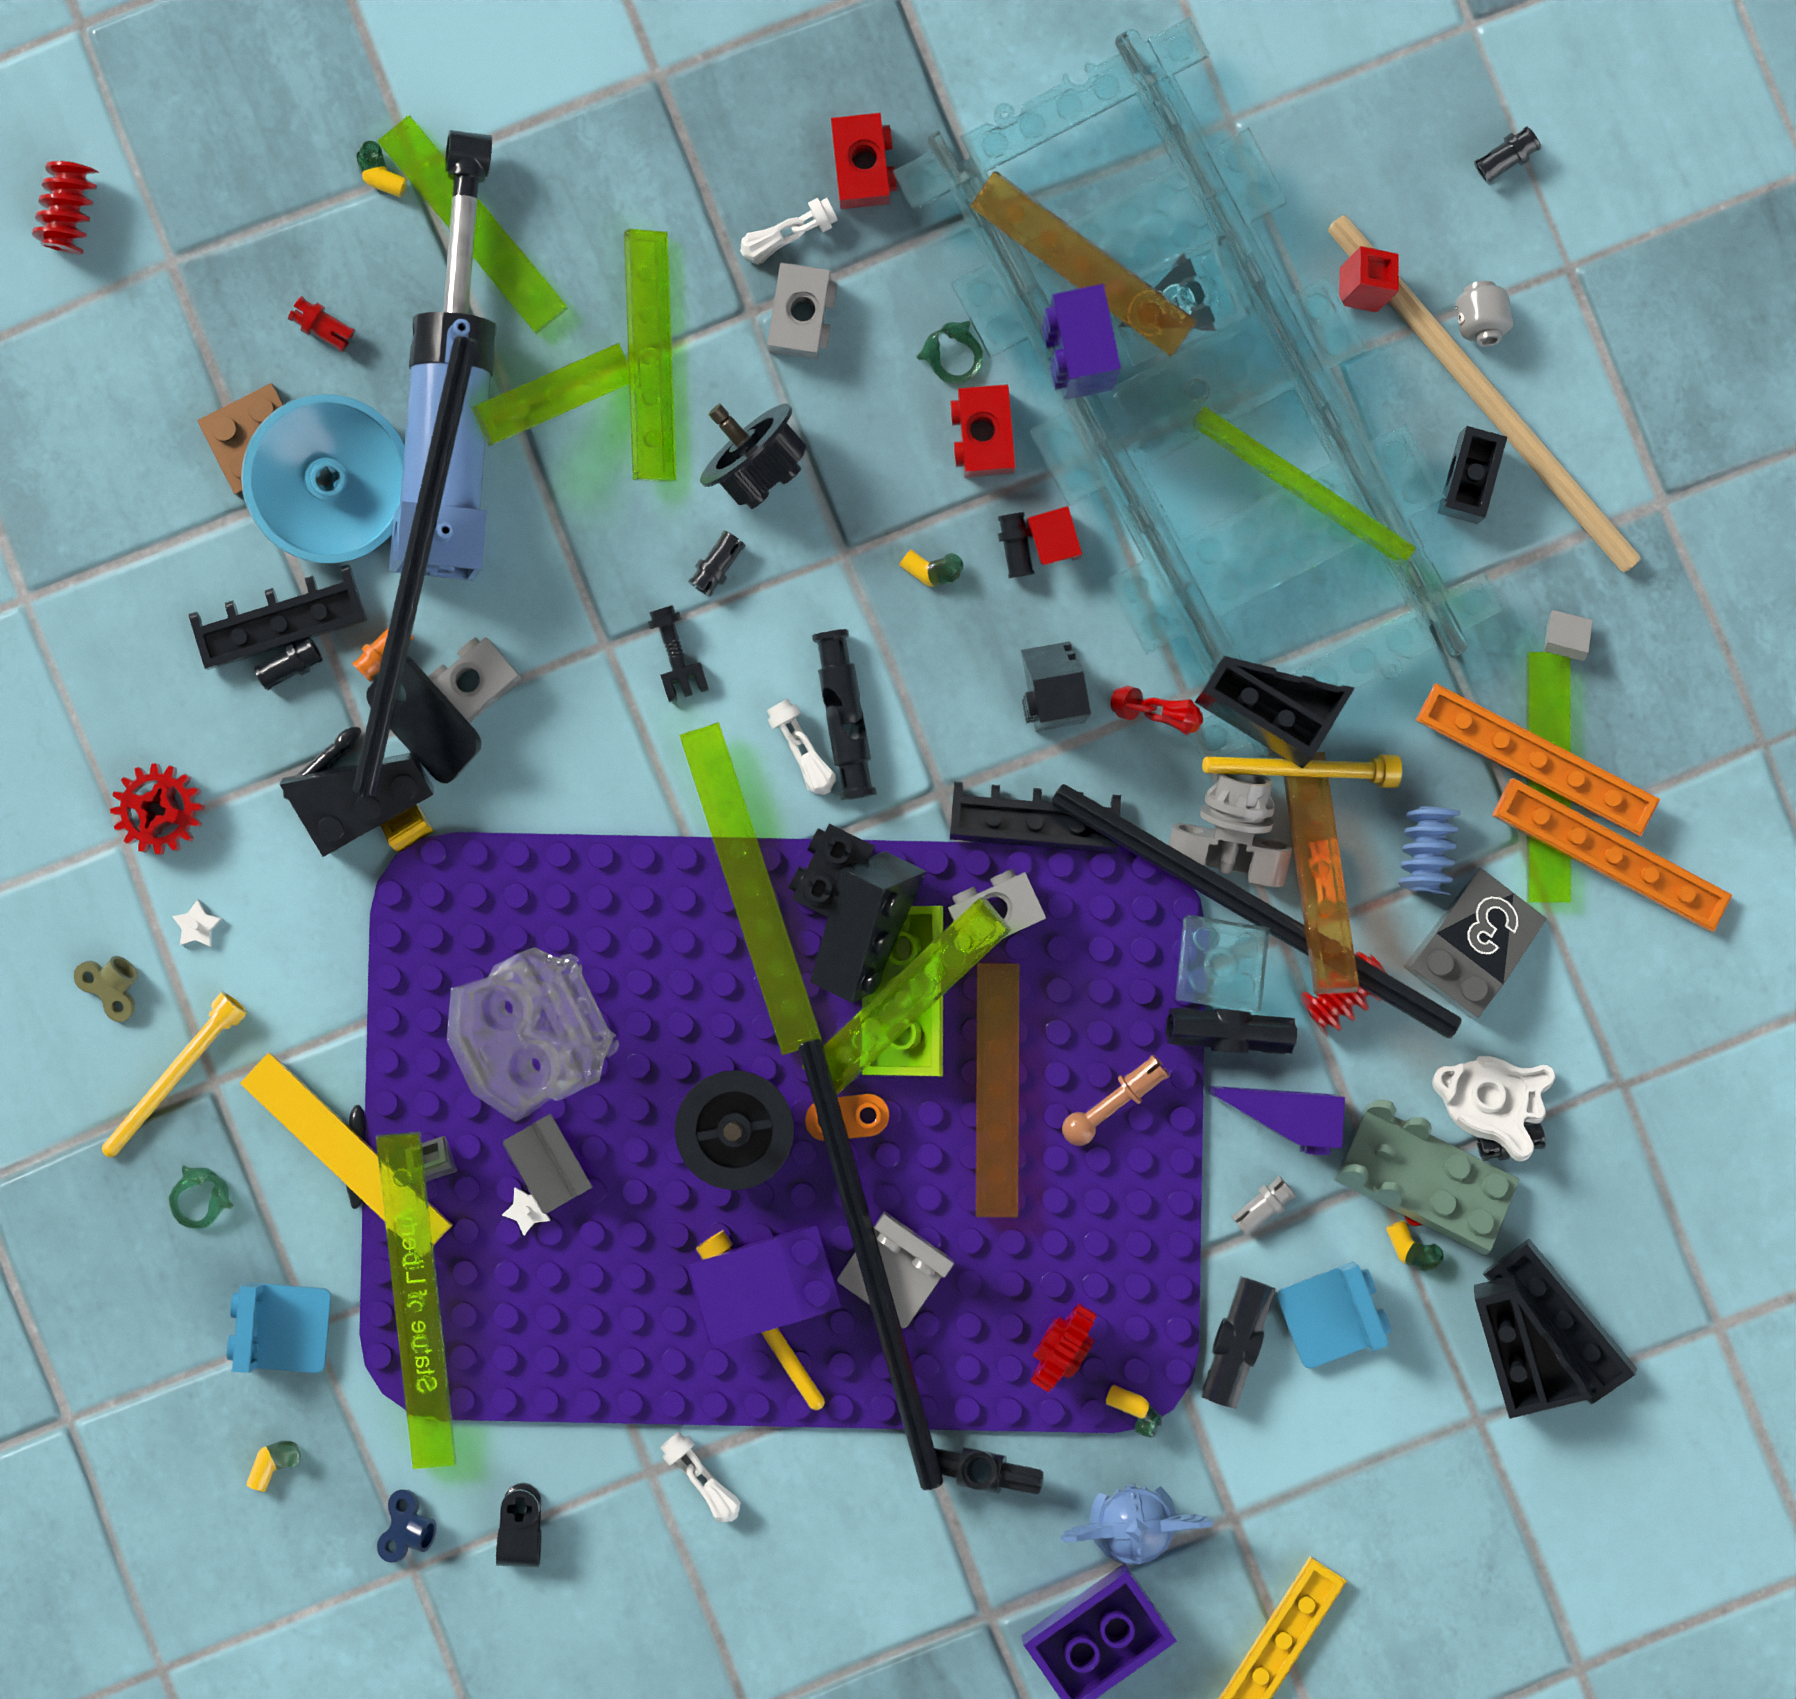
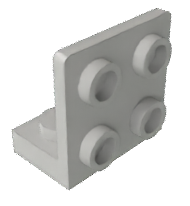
M884 1211L873 1228L899 1322L902 1328H906L941 1277L947 1275L954 1264V1260ZM854 1253L838 1276L837 1281L870 1305L857 1256Z

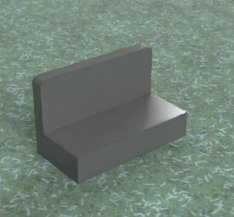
M551 1114L504 1140L503 1146L541 1213L547 1214L592 1188Z

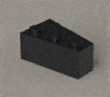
M1070 641L1021 650L1028 692H1025L1024 699H1022L1026 724L1034 722L1035 732L1085 723L1091 715L1085 676L1079 660L1076 659L1075 651L1072 650Z
M1223 656L1194 703L1303 769L1315 756L1355 688L1346 685L1328 684L1316 681V678L1291 675L1276 671V668Z
M414 752L383 758L376 794L373 797L362 796L353 792L358 764L282 778L279 784L322 857L434 795V786Z
M886 851L842 868L810 982L850 1003L873 994L881 983L884 968L927 871Z
M1515 1275L1474 1285L1476 1306L1509 1419L1593 1399L1589 1380Z

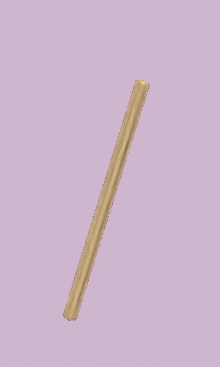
M1345 215L1337 218L1328 228L1329 234L1349 257L1360 246L1375 249ZM1399 277V292L1388 302L1499 431L1508 437L1507 440L1618 569L1622 572L1630 570L1641 559L1637 551Z

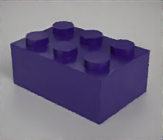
M1104 284L1052 294L1050 306L1045 308L1044 324H1041L1045 348H1053L1054 358H1052V365H1050L1054 390L1062 389L1064 400L1114 390L1121 371V365Z
M1125 1563L1021 1635L1023 1646L1060 1699H1097L1177 1642L1173 1631Z

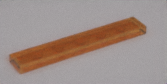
M998 171L992 172L970 205L972 209L1078 288L1104 284L1109 311L1170 357L1175 355L1198 322V320Z
M1316 752L1312 760L1326 761L1325 752ZM1283 776L1314 994L1356 992L1359 988L1329 777Z
M977 963L976 1217H1018L1019 964Z

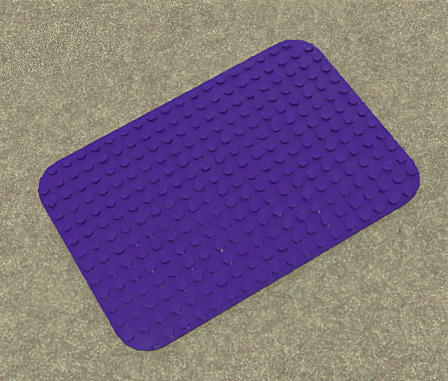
M452 832L420 839L395 855L377 881L370 910L365 1142L453 1225L425 1256L417 1253V1260L423 1259L424 1262L405 1263V1254L410 1251H416L414 1249H406L403 1246L404 1239L364 1201L362 1202L359 1336L364 1365L381 1393L404 1410L412 1414L439 1420L904 1429L871 1307L837 1281L838 1276L854 1255L855 1249L825 1141L814 1138L806 1128L805 1116L814 1101L799 1051L801 1043L812 1039H820L837 1097L875 1094L885 1101L889 1109V1121L882 1132L874 1136L849 1139L873 1226L885 1211L954 1260V1264L947 1275L941 1277L906 1328L901 1327L929 1430L1118 1433L1146 1428L1174 1410L1193 1382L1199 1354L1204 1047L1167 1044L1165 1034V1022L1169 1008H1188L1205 1011L1206 927L1199 895L1195 889L1118 845L1117 853L986 842L864 840L875 846L871 857L886 851L927 871L912 906H943V1076L862 1075V999L850 1003L810 982L828 917L792 900L795 891L788 888L798 867L801 866L807 869L814 855L807 851L812 839ZM1010 869L1014 870L1016 876L1025 872L1046 919L968 954L947 909L955 905L952 896L974 886L977 892L981 893L993 887L991 878ZM992 897L984 902L983 914L988 920L998 922L1006 916L1007 906L1002 899ZM1153 1054L1162 1062L1163 1065L1161 1067L1166 1068L1170 1076L1141 1097L1142 1102L1140 1104H1137L1133 1099L1124 1104L1096 1126L1093 1139L1086 1145H1072L1065 1139L1062 1126L1064 1120L1070 1114L1088 1112L1121 1086L1118 1080L1119 1076H1127L1146 1062ZM730 1070L751 1072L771 1082L785 1097L791 1109L794 1122L793 1144L782 1167L765 1182L740 1190L721 1189L699 1179L684 1163L675 1139L677 1112L687 1093L706 1077ZM865 1107L861 1110L860 1118L863 1122L872 1123L876 1119L877 1115L873 1108ZM551 1114L592 1188L547 1213L551 1221L534 1223L528 1232L523 1235L518 1222L502 1216V1214L514 1203V1187L529 1195L531 1193L505 1150L503 1142L536 1121ZM446 1136L457 1172L418 1185L412 1182L409 1177L405 1149ZM801 1227H818L842 1308L778 1327V1329L822 1394L825 1403L821 1409L813 1410L809 1407L761 1333L710 1347L686 1264L702 1260L696 1248L722 1230L726 1232L733 1243L730 1247L733 1250ZM405 1241V1245L407 1247H410V1245ZM408 1254L406 1258L407 1260H415L416 1255ZM416 1265H419V1268H408V1269H406V1266H416ZM406 1271H409V1280L426 1279V1281L407 1282ZM425 1289H427V1294L422 1295V1297L421 1295L409 1296V1294L420 1293V1290L424 1293ZM414 1299H420L423 1301L424 1307L419 1311H414L410 1308V1302ZM419 1301L412 1303L414 1309L421 1308L422 1306ZM1080 1303L1097 1315L1093 1326L1088 1332V1335L1095 1339L1074 1376L1069 1377V1379L1062 1376L1048 1393L1031 1382V1378L1034 1375L1033 1372L1040 1363L1038 1359L1033 1357V1353L1054 1319L1060 1317L1065 1320L1073 1308ZM416 1320L414 1328L419 1330L418 1320H422L425 1322L426 1328L424 1331L416 1332L412 1328V1323ZM420 1322V1328L423 1329L424 1324ZM423 1334H427V1336H425V1337H418V1338H416V1343H427V1342H428V1345H415V1344H414V1338H415V1337H414L413 1335H423ZM426 1347H428V1349H432V1351H429V1353H427V1351H425V1352H416V1351H415V1348H417V1350H423V1349H426ZM416 1356H428L430 1359L429 1365L426 1366L428 1360L424 1358V1365L418 1367ZM420 1358V1359L418 1360V1364H419V1365L422 1364V1359H423V1358ZM429 1368H430L431 1370H435L434 1372H431V1374H429V1372H427V1373H418V1372H417V1369H419V1371L429 1370ZM425 1376L428 1378L430 1385L435 1386V1380L431 1378V1376H434L437 1379L436 1388L431 1389L423 1378L421 1379V1386L425 1390H422L418 1384L419 1378ZM1116 1385L1143 1396L1149 1404L1145 1418L1141 1419L1106 1405V1398L1110 1388Z

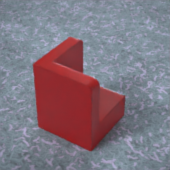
M1360 246L1340 267L1339 305L1378 312L1399 292V254Z
M1068 506L1028 517L1027 527L1030 528L1031 538L1034 539L1040 563L1043 566L1070 558L1072 561L1081 558L1082 551Z

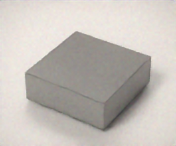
M1552 610L1547 623L1544 651L1585 661L1589 652L1593 620Z

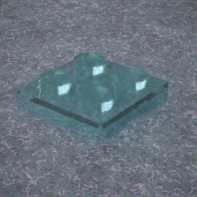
M1194 915L1184 917L1176 1000L1258 1013L1262 1009L1270 928Z

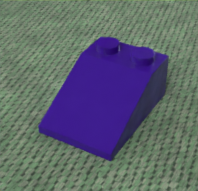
M1209 1086L1210 1095L1288 1141L1300 1145V1152L1313 1155H1330L1331 1148H1342L1344 1096L1326 1093Z
M817 1226L801 1227L686 1264L710 1347L842 1308Z

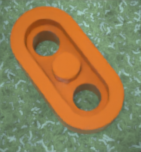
M875 1094L837 1097L849 1139L877 1135L887 1126L889 1109L881 1097ZM813 1103L805 1116L806 1128L814 1138L824 1141ZM871 1107L875 1110L877 1116L872 1123H865L861 1120L860 1112L863 1108Z

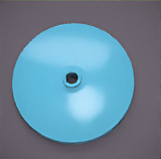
M321 394L290 401L264 419L254 432L246 448L242 464L241 483L249 514L256 526L269 541L295 557L318 563H339L362 557L382 545L392 535L393 514L400 505L405 445L395 428L384 416L369 405L356 399L341 395ZM323 470L327 471L331 476L330 483L325 487L324 485H319L316 477L320 476V471Z

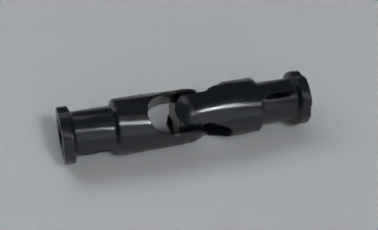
M847 629L832 630L812 635L813 642L817 643L822 668L818 670L823 702L826 708V719L834 766H838L843 787V792L840 793L842 801L877 794L876 788L872 787L868 761L871 760L860 704L855 664L850 663L846 642V638L849 637ZM850 723L851 730L848 735L842 725Z

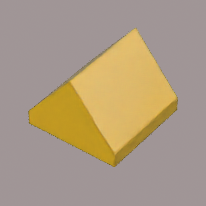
M418 804L380 825L388 844L398 853L434 832Z

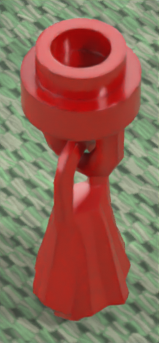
M1132 686L1116 689L1111 697V710L1122 719L1134 720L1140 712H1143L1148 719L1172 726L1186 736L1195 733L1203 723V713L1191 699L1170 701L1152 697L1143 700L1142 691ZM1158 706L1163 707L1162 715L1152 712L1156 711Z

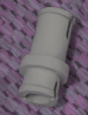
M1280 1176L1268 1187L1265 1184L1258 1189L1260 1193L1236 1214L1231 1216L1248 1237L1276 1212L1281 1215L1286 1210L1284 1206L1290 1200L1297 1197Z

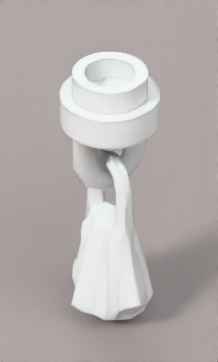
M816 198L808 202L811 211L799 218H789L771 228L747 233L741 241L740 252L743 258L757 265L759 263L763 264L777 250L799 239L805 231L819 226L822 233L831 229V224L838 221L828 199L825 198L819 201ZM811 218L814 219L813 221H811V222H809V223H807V224H804L805 221H807V220H809V219H811ZM791 227L793 233L784 238L781 231Z
M786 699L768 709L767 712L770 718L767 721L772 730L780 727L788 740L789 747L801 768L807 790L823 796L831 792V788L837 782L836 775L821 760L810 740L803 733L796 717L802 714L797 704L792 705L790 700ZM789 722H791L795 730L793 733H790L786 726ZM802 743L808 751L804 755L800 753L797 747Z
M677 1432L660 1447L664 1452L662 1458L669 1466L675 1462L688 1475L690 1481L706 1500L716 1522H732L739 1516L740 1500L722 1486L705 1466L701 1464L698 1457L691 1450L695 1445L688 1435L684 1437L680 1432ZM685 1454L692 1461L688 1467L681 1459ZM701 1473L708 1480L704 1486L697 1479Z

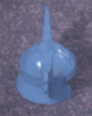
M1135 1484L1125 1485L1123 1490L1117 1489L1111 1497L1098 1493L1091 1507L1090 1524L1075 1526L1071 1530L1064 1531V1534L1061 1535V1540L1064 1543L1094 1540L1106 1556L1119 1563L1139 1565L1146 1562L1150 1563L1167 1550L1176 1530L1213 1527V1519H1207V1516H1197V1514H1176L1172 1499L1161 1486L1151 1492L1146 1486L1137 1488Z

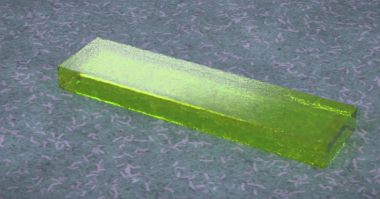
M617 343L471 408L488 446H491L635 382V378L620 344Z

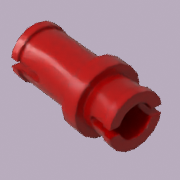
M301 296L293 306L297 309L290 311L288 320L300 325V330L307 335L313 333L337 348L338 351L343 352L350 343L347 340L353 338L356 330L324 312L325 307L318 302L313 305Z

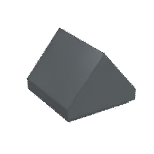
M446 1136L405 1149L409 1177L417 1185L457 1172Z

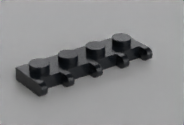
M350 565L341 566V574L345 582L318 590L316 580L312 575L305 578L308 593L278 602L274 588L265 590L268 606L238 614L233 600L225 602L228 618L204 626L197 611L190 613L189 620L204 669H214L287 646L291 643L304 641L309 637H317L367 621Z
M954 781L950 840L1117 853V843L1054 807L1052 803L1041 802V788H1033L1032 801L999 798L1000 785L993 784L991 786V798L963 795V782ZM1112 795L1110 807L1105 808L1120 816L1121 795Z
M1530 1239L1523 1242L1483 1272L1484 1277L1488 1281L1495 1278L1498 1274L1503 1278L1512 1275L1517 1277L1594 1387L1591 1390L1593 1399L1587 1400L1590 1404H1594L1636 1375V1366Z

